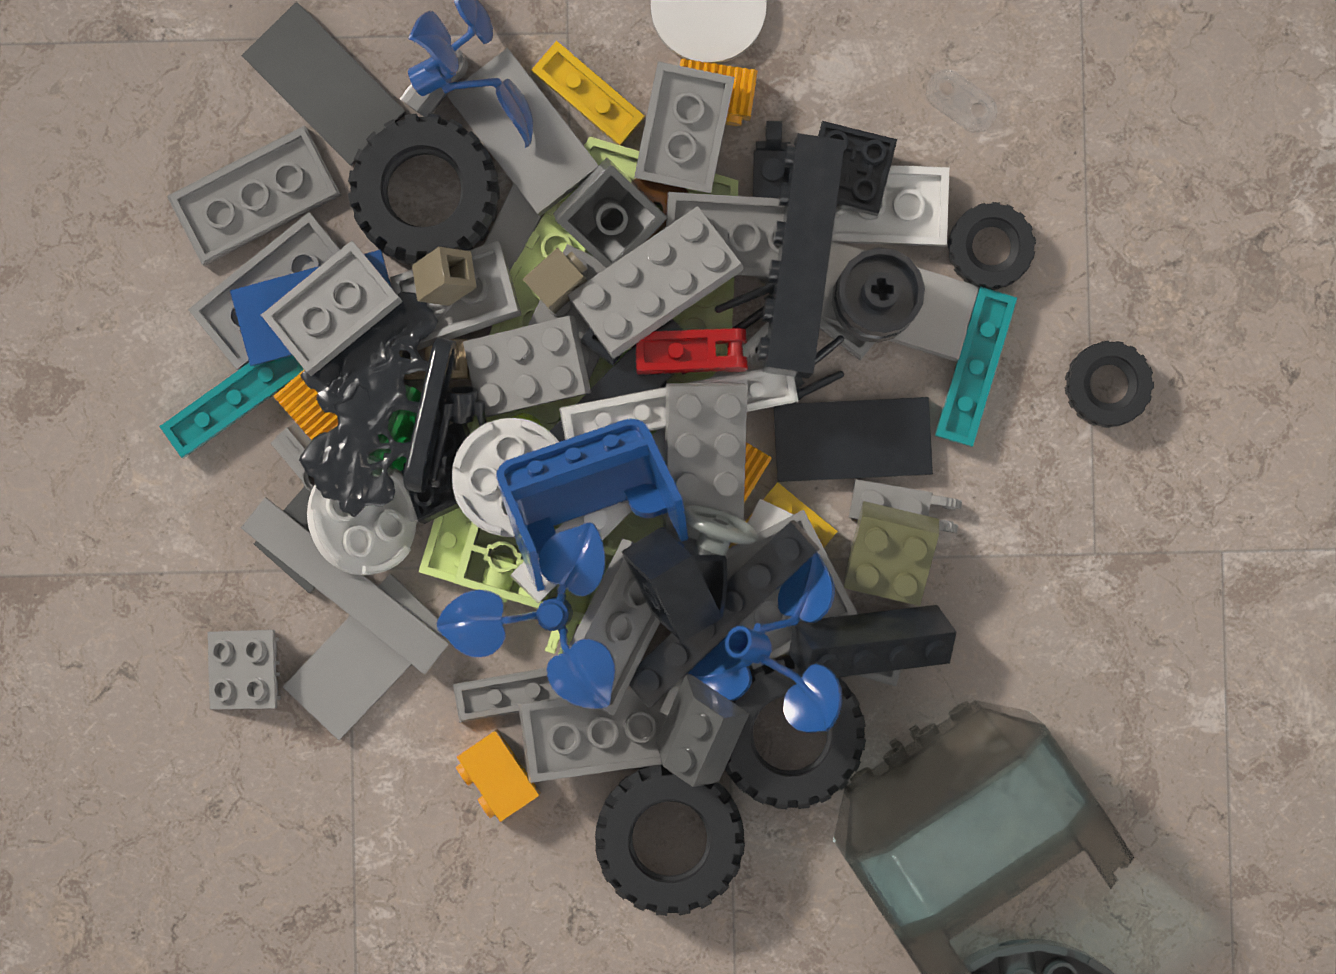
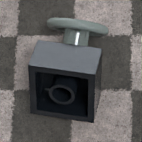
M691 505L684 508L686 523L700 531L697 540L688 537L689 539L681 541L677 532L660 527L621 551L651 613L681 643L723 618L728 575L726 553L730 542L752 544L758 538L755 528L747 522L728 513L705 506Z

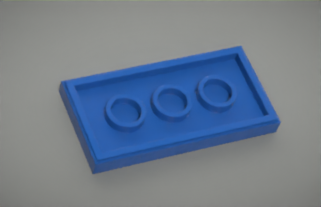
M381 249L365 253L366 258L392 288ZM320 266L230 290L251 367L293 356L261 314Z

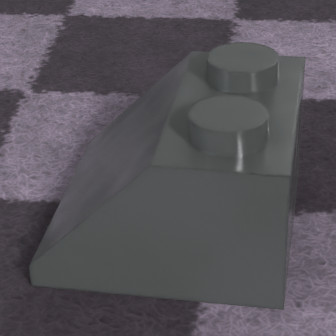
M608 157L553 213L556 222L605 268H608L643 244L667 219V216Z
M686 674L656 741L663 767L692 787L719 782L749 713L693 675Z

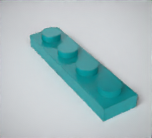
M979 287L961 354L956 362L935 432L936 437L973 447L1017 297Z
M294 356L253 367L248 363L159 427L180 457L184 459L279 392L302 372L304 368Z

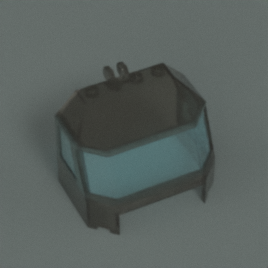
M976 700L970 704L968 701L960 703L948 713L949 718L939 725L932 723L920 730L915 724L909 728L910 736L914 741L906 747L896 738L888 742L892 749L883 756L884 761L873 769L865 767L856 772L850 778L851 783L844 788L833 841L921 974H970L949 940L1081 852H1086L1110 889L1118 881L1114 874L1119 866L1121 869L1128 867L1135 858L1102 806L1045 724L1028 710Z

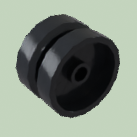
M878 247L862 251L848 262L833 287L832 306L837 321L848 334L861 341L879 343L894 339L907 329L923 306L925 286L921 272L909 257L897 250ZM872 292L880 293L883 297V301H880L878 294H872Z

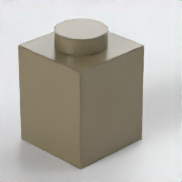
M438 247L412 265L418 302L450 306L477 288L471 251Z
M557 247L527 274L523 281L556 314L570 301L568 294L587 282V279L582 275L587 268L572 251L565 256Z

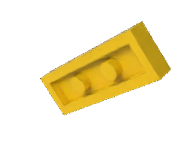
M557 40L531 69L533 74L617 145L621 146L645 119V115Z

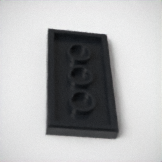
M929 397L793 403L773 407L777 482L933 475Z

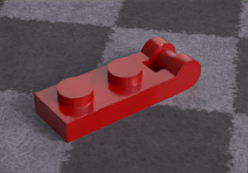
M732 328L653 331L636 343L637 374L747 371L748 358L743 356V344L747 343L746 330ZM715 344L727 345L728 356H716Z

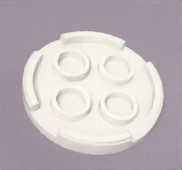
M651 0V16L654 28L661 41L670 51L687 60L716 64L724 63L740 56L755 42L763 27L767 8L766 0Z
M505 418L488 422L473 431L460 446L454 459L452 471V485L455 498L466 517L486 532L499 536L515 537L496 478L497 469L503 462L511 458L558 443L559 441L556 437L539 424L518 418Z
M367 458L369 464L377 463ZM383 468L373 470L372 475L375 477L381 476ZM387 469V473L393 479L395 486L393 500L383 507L366 506L356 517L342 512L338 500L323 498L321 492L314 485L307 508L309 531L321 555L336 568L354 575H373L397 566L411 551L410 547L415 536L418 519L409 492L404 487L403 476L396 469Z

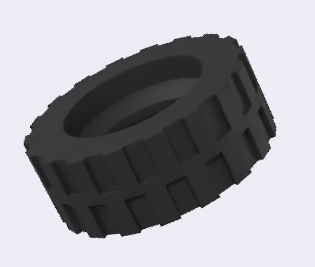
M1000 202L982 203L967 210L953 226L948 241V257L950 263L952 262L956 274L964 278L963 281L991 290L1007 287L1021 278L1031 266V261L1034 259L1036 252L1034 251L1036 238L1033 237L1031 224H1028L1025 220L1026 216L1021 212L1015 211L1014 207L1008 204L1006 206L1001 205ZM995 227L1001 229L1010 240V253L1006 260L1000 264L986 265L980 262L974 255L972 248L974 237L984 228Z
M1102 341L1081 351L1069 365V371L1065 376L1066 387H1064L1065 395L1067 394L1069 398L1068 403L1071 408L1075 409L1076 415L1081 419L1087 420L1091 425H1098L1104 428L1117 427L1129 423L1145 411L1146 405L1150 403L1152 398L1151 391L1154 389L1152 368L1148 366L1145 356L1143 354L1140 355L1135 347L1127 346L1124 342ZM1101 366H1116L1125 373L1128 379V390L1125 396L1116 403H1103L1096 399L1091 392V377Z

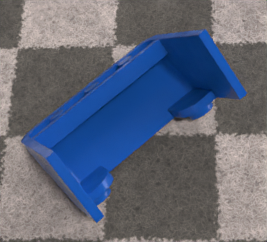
M625 419L511 458L503 462L497 469L496 478L511 527L537 592L545 590L538 558L546 541L556 534L554 526L627 501L633 513L643 518H653L668 513L680 540L689 539L683 499L649 428L640 420Z

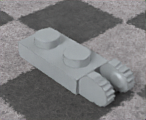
M855 479L849 518L859 519L863 501L929 516L930 505L956 510L961 509L962 500L934 496L932 492ZM948 520L939 521V531L957 533L958 524Z

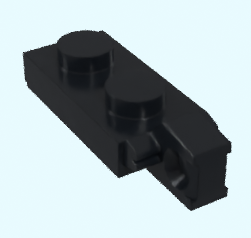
M766 121L765 141H756V150H754L752 197L779 199L782 182L788 183L790 168L784 167L786 146L791 144V142H782V121Z

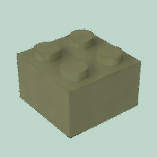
M863 501L845 569L844 588L920 606L939 537V519Z

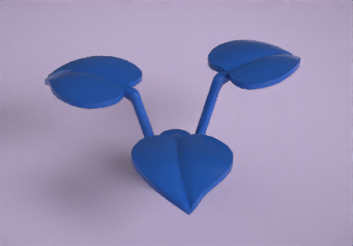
M454 0L460 16L468 25V29L452 45L449 31L439 16L433 11H427L422 14L415 22L409 40L423 47L432 57L408 69L410 82L420 96H425L439 88H442L446 94L456 89L493 86L496 88V95L502 108L523 138L525 148L529 147L533 134L531 110L522 92L510 79H506L503 82L500 78L451 82L452 77L456 76L459 68V61L455 51L474 37L475 34L483 44L489 43L493 38L492 22L479 0Z
M588 522L559 532L549 538L542 547L539 556L541 572L547 581L560 585L557 590V597L542 602L537 611L502 617L504 603L498 594L488 590H473L455 598L439 616L437 621L438 631L458 651L478 658L494 654L503 645L506 638L503 624L537 619L544 629L549 631L558 630L560 646L564 652L550 659L547 665V676L553 690L566 701L584 708H605L611 704L612 688L615 679V663L611 652L601 642L592 639H581L570 648L567 639L568 629L566 625L572 619L573 609L566 600V588L577 596H586L599 586L605 571L604 545L594 523Z
M819 553L810 558L780 588L778 609L783 615L791 617L790 619L765 625L756 623L754 629L744 626L734 627L727 637L688 673L728 700L734 701L742 697L750 688L752 675L748 666L752 665V663H762L796 682L785 695L784 714L789 724L795 729L807 733L826 732L835 724L842 703L839 681L835 674L824 666L811 665L801 678L799 674L770 659L772 644L765 632L795 626L800 618L806 622L814 623L828 613L834 601L835 586L833 578Z

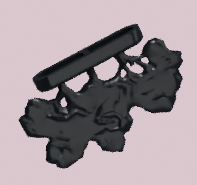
M400 292L398 297L403 302L315 374L310 376L306 371L300 374L306 385L310 389L317 391L316 400L321 409L327 413H336L338 426L329 432H323L313 438L300 455L299 461L306 473L314 478L316 488L321 492L323 498L338 500L341 511L349 513L352 517H356L366 506L383 507L393 500L395 486L393 479L387 473V469L401 456L407 459L403 477L404 487L410 491L424 493L428 484L442 418V403L446 402V389L449 388L457 344L454 340L438 338L432 346L429 361L421 358L417 351L419 343L435 330L438 320L433 310L427 306V303L417 301L416 293ZM407 350L410 352L411 360L400 357L399 351ZM420 370L425 371L426 376L420 402L409 401L406 397V388L403 381L405 374ZM399 409L417 413L410 442H395L388 430L389 419L392 413ZM378 435H385L388 438V443H380ZM377 449H390V453L384 452L383 454L385 460L373 464L368 463V455ZM383 468L381 476L375 477L372 475L373 470Z

